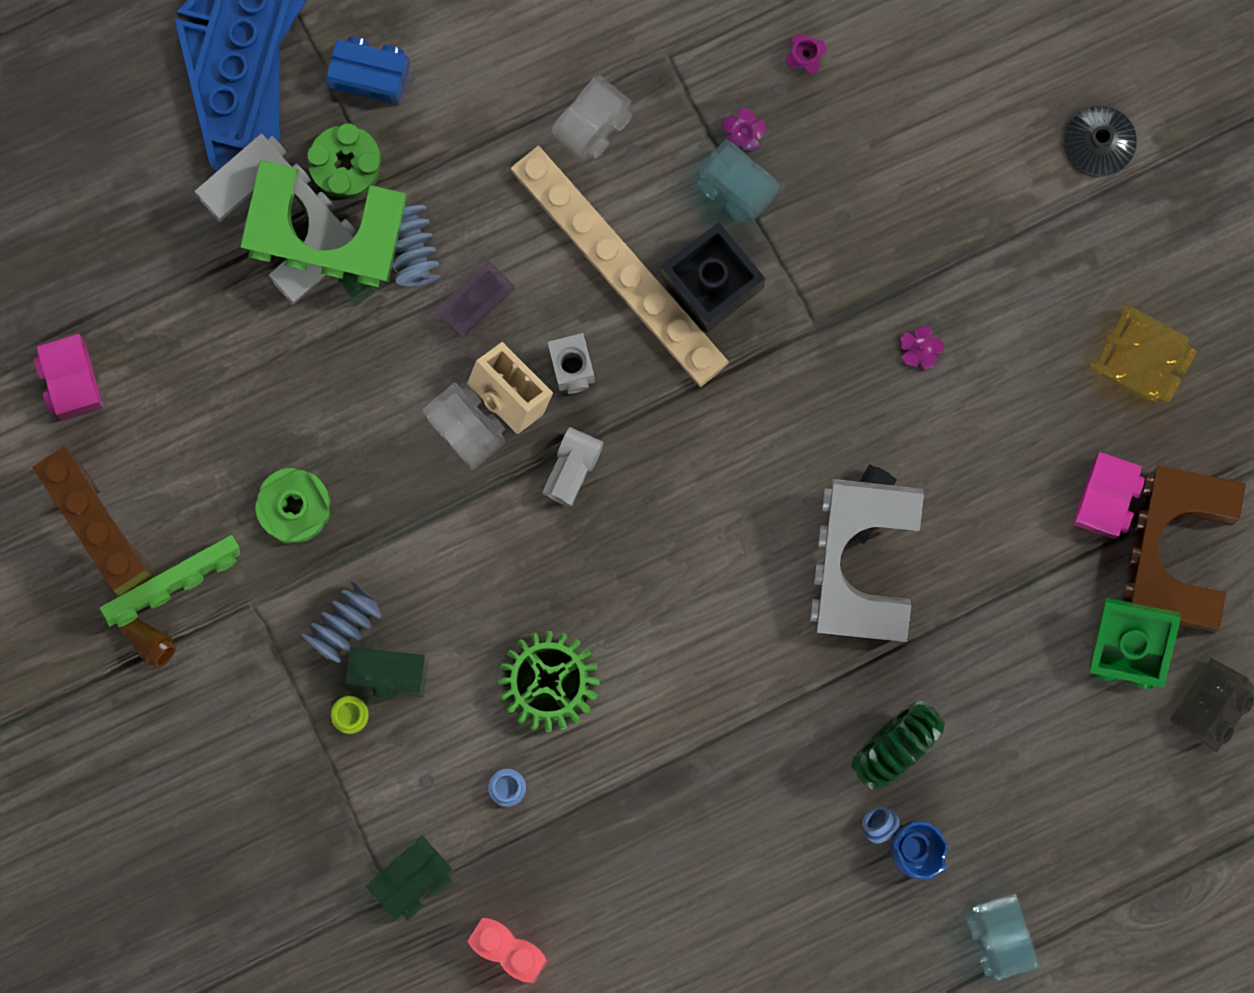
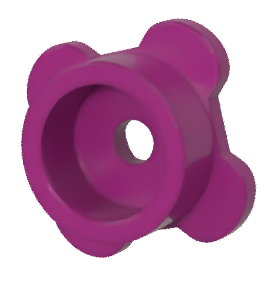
M804 34L795 35L792 38L793 46L791 53L786 55V64L790 68H803L808 74L817 73L820 70V57L825 54L827 49L826 44L822 40H816ZM808 51L809 56L804 57L802 53Z

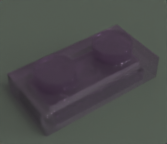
M488 260L436 310V313L463 339L515 287Z

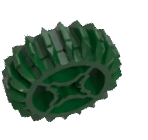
M925 701L914 702L904 710H901L888 723L882 726L857 752L851 766L857 773L856 776L874 790L881 789L891 781H895L902 773H905L908 768L914 765L919 758L925 755L926 751L940 738L945 727L944 721L939 717L940 714Z

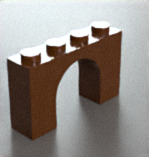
M64 446L32 467L109 586L117 595L121 596L156 577L141 553L132 546L106 510L97 495L100 493L99 489L81 462Z
M1159 465L1152 471V475L1146 474L1142 488V496L1147 497L1145 511L1139 510L1135 525V532L1141 533L1138 547L1132 546L1128 568L1134 569L1132 582L1125 583L1122 601L1179 612L1181 615L1179 627L1213 634L1218 631L1221 625L1226 592L1185 584L1172 577L1160 560L1158 551L1159 538L1162 530L1168 523L1184 517H1194L1234 525L1240 520L1246 483Z

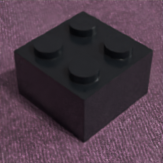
M720 222L661 266L662 279L706 333L758 294L765 286V277Z

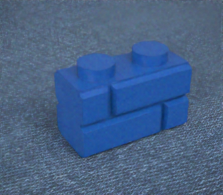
M348 37L347 41L337 39L326 80L331 89L399 105L410 70L409 58L407 55H403L404 51L392 45H383L382 49L370 47L368 41L358 37Z

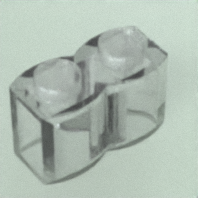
M598 74L585 87L575 102L556 121L551 128L552 135L583 161L586 162L591 156L596 159L607 148L609 141L606 138L615 128L621 131L633 116L630 112L632 101Z

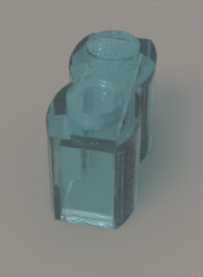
M727 139L696 170L699 180L698 187L710 198L714 199L715 196H718L727 203L725 206L726 211L739 222L745 219L752 224L781 191V185L768 172L754 163L743 151Z
M1016 894L970 909L972 916L966 918L973 940L980 938L984 953L978 956L985 977L992 975L994 982L1040 968Z

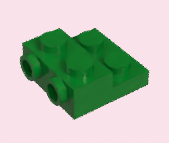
M1105 598L1099 627L1096 629L1089 659V672L1094 673L1095 677L1104 681L1115 682L1118 678L1132 681L1133 685L1143 689H1153L1154 686L1164 688L1181 620L1180 613Z

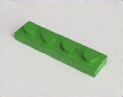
M230 535L101 606V613L108 626L111 627L115 624L118 627L125 626L138 617L137 612L150 605L152 609L157 608L171 599L170 594L182 587L184 590H189L204 581L203 575L216 569L217 572H222L230 568L237 562L236 557L240 555L237 542Z

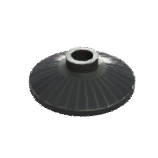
M1097 105L1081 110L1070 120L1064 134V149L1070 162L1081 172L1095 177L1111 176L1122 171L1131 162L1137 148V135L1132 122L1121 111L1109 106ZM1104 132L1108 135L1109 140L1101 143L1096 139V134Z

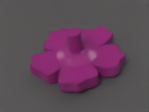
M740 108L738 118L733 114L729 118H724L722 129L728 132L725 135L727 146L732 150H736L742 143L744 151H754L760 146L757 138H762L764 131L767 129L764 120L754 121L755 114L749 108Z
M923 325L921 328L915 329L914 336L905 332L900 338L901 350L907 351L901 357L906 366L916 368L920 361L923 370L933 369L934 364L938 360L935 355L944 352L945 343L940 341L937 336L931 338V327Z

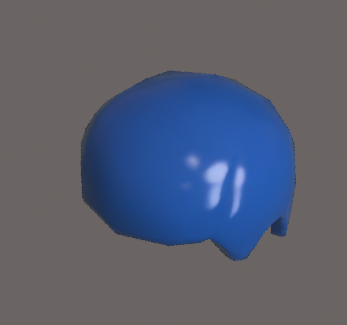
M912 821L898 829L894 834L891 843V857L896 868L913 879H932L947 867L945 858L949 846L937 827L927 821Z

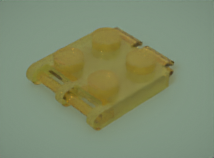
M1124 304L1120 310L1122 313L1120 320L1113 332L1106 335L1104 340L1107 343L1097 361H1092L1089 369L1152 404L1155 403L1156 399L1169 404L1182 381L1181 378L1171 373L1172 370L1185 375L1198 351L1187 345L1189 337ZM1129 318L1132 319L1123 337L1120 338L1119 335ZM1113 346L1116 347L1107 366H1104L1103 364Z

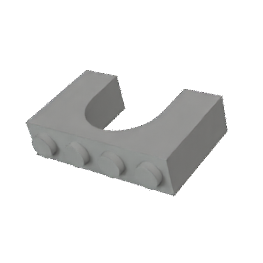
M261 133L196 189L195 195L212 215L221 222L253 194L260 160L290 166L282 157L286 154V151L273 136L267 140ZM295 164L293 167L299 169L300 173L294 198L302 205L308 220V233L303 243L313 249L326 251L344 246L356 235V229L346 219L340 222L331 211L335 209V206L324 193L320 192L316 195L307 185L311 179L298 164ZM284 261L269 274L268 278L293 305L327 275L321 274V266L307 264V269L302 270L285 266Z
M833 479L832 489H824L822 511H829L828 526H820L818 548H825L824 563L816 562L814 584L821 585L820 600L812 599L810 621L817 622V633L907 642L911 612L910 599L871 595L857 590L844 577L840 567V559L847 542L864 529L885 527L920 531L924 499L922 488Z

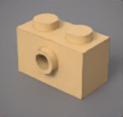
M503 342L476 360L467 382L483 399L486 407L493 413H497L516 434H519L543 416L553 394Z

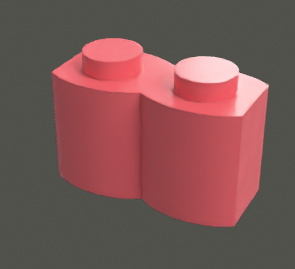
M482 918L468 939L469 945L478 955L487 960L501 963L509 975L526 983H535L548 962L547 957L538 947L525 940L516 939L507 927L492 919Z

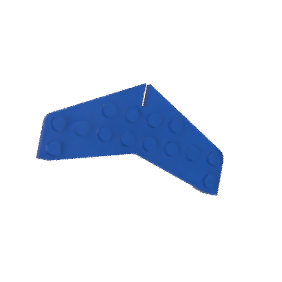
M188 0L177 11L179 17L208 23V26H202L175 19L209 163L215 172L221 169L261 133L267 140L273 136L280 143V43L307 0Z

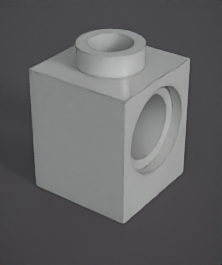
M583 333L547 342L559 391L567 390L568 394L579 393L589 389V384L595 383ZM569 358H576L583 365L578 372L570 374L562 369L563 363Z

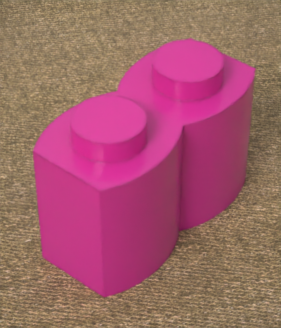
M80 334L37 346L39 357L34 358V365L39 378H46L49 391L43 392V396L49 413L55 412L56 416L62 421L104 408L85 340Z
M1099 452L1094 458L1072 525L1112 539H1116L1120 532L1127 533L1133 517V512L1128 511L1131 498L1138 499L1145 481V477L1139 476L1142 466Z

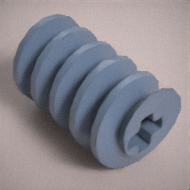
M426 205L405 207L394 256L395 259L392 265L393 270L398 272L395 276V281L400 286L415 287L425 285L441 277L430 274L431 270L439 266L438 261L427 260L428 256L436 252L435 247L424 246L425 242L433 239L432 233L421 232L422 228L430 225L429 219H418V215L427 211Z
M352 580L350 582L355 593L342 590L340 593L345 603L341 604L336 601L330 603L335 614L331 615L326 612L320 614L325 625L310 624L314 637L301 634L327 660L330 659L338 663L342 659L337 649L341 648L350 652L352 647L348 638L351 637L358 641L362 639L358 627L361 626L369 630L372 628L368 616L371 615L379 619L383 617L378 604Z

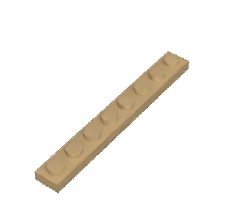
M539 145L511 167V172L700 388L728 365L729 361Z

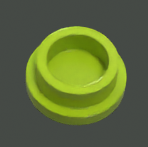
M353 696L339 699L331 711L333 725L345 734H354L361 731L366 726L369 718L368 708L365 703Z

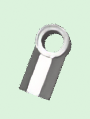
M569 427L557 453L558 460L545 485L543 494L554 501L572 507L588 471L591 472L600 456L604 442Z

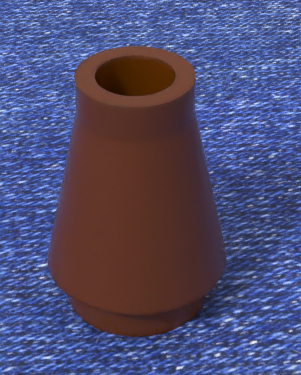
M138 618L121 628V634L128 639L148 666L163 667L169 662L176 651V645L172 642L171 636L142 622Z

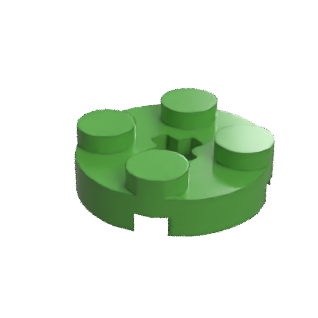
M343 124L327 129L316 138L308 151L309 171L313 181L327 195L345 197L346 199L357 198L367 193L369 186H374L378 180L381 168L379 148L375 140L366 131L357 128L355 125ZM340 155H352L354 157L351 160L353 166L351 169L347 170L345 167L337 169L335 167L339 162L338 157Z
M286 468L273 473L263 482L260 487L255 510L261 526L269 535L283 543H301L312 539L324 528L330 519L331 501L326 487L317 476L304 470ZM292 496L295 500H303V505L299 507L300 512L294 515L292 512H284L283 508L288 505L286 501L288 497Z

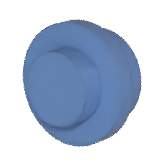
M502 769L491 777L488 790L490 797L495 803L500 806L511 807L518 804L524 798L526 783L522 775L517 771Z
M882 806L869 810L862 821L864 835L873 843H882L889 840L899 828V817L893 810Z

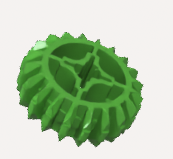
M546 631L545 643H540L537 633L531 634L533 646L528 648L525 641L521 639L518 641V645L523 651L522 654L518 655L512 650L507 652L508 657L515 663L513 666L507 663L501 664V670L509 673L510 677L499 678L498 684L504 687L510 686V690L502 692L500 697L503 701L514 698L515 701L507 707V711L509 714H512L519 709L522 710L517 718L518 723L523 724L530 716L533 718L530 725L531 730L536 731L540 721H545V731L551 733L553 730L552 721H558L560 729L564 731L567 730L564 718L570 716L575 724L581 722L575 712L578 708L584 713H590L591 708L583 701L585 698L597 700V693L588 690V686L600 685V680L596 677H588V674L597 671L598 667L596 663L584 665V662L591 657L589 650H585L579 655L576 654L581 645L579 640L576 639L570 647L565 646L568 638L567 634L561 633L558 643H553L552 631ZM552 652L564 655L570 660L565 664L561 663L556 667H549L537 655ZM528 662L535 672V680L527 688L528 690L520 695L518 688L519 675L524 665ZM538 667L550 677L559 676V680L555 681V683L558 685L556 688L561 695L560 697L549 687L539 688V683H543ZM578 668L580 686L577 695L570 702L563 691V683ZM541 697H550L556 701L561 709L544 712L536 710L528 704Z

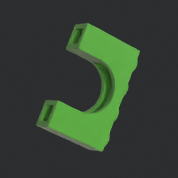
M260 160L241 248L249 250L248 257L270 262L271 255L286 258L285 266L302 270L307 269V264L322 267L321 274L341 279L344 272L358 275V283L379 287L380 280L389 282L408 199L406 193L370 185L362 222L353 239L344 246L334 250H317L307 246L299 239L291 221V209L300 170Z

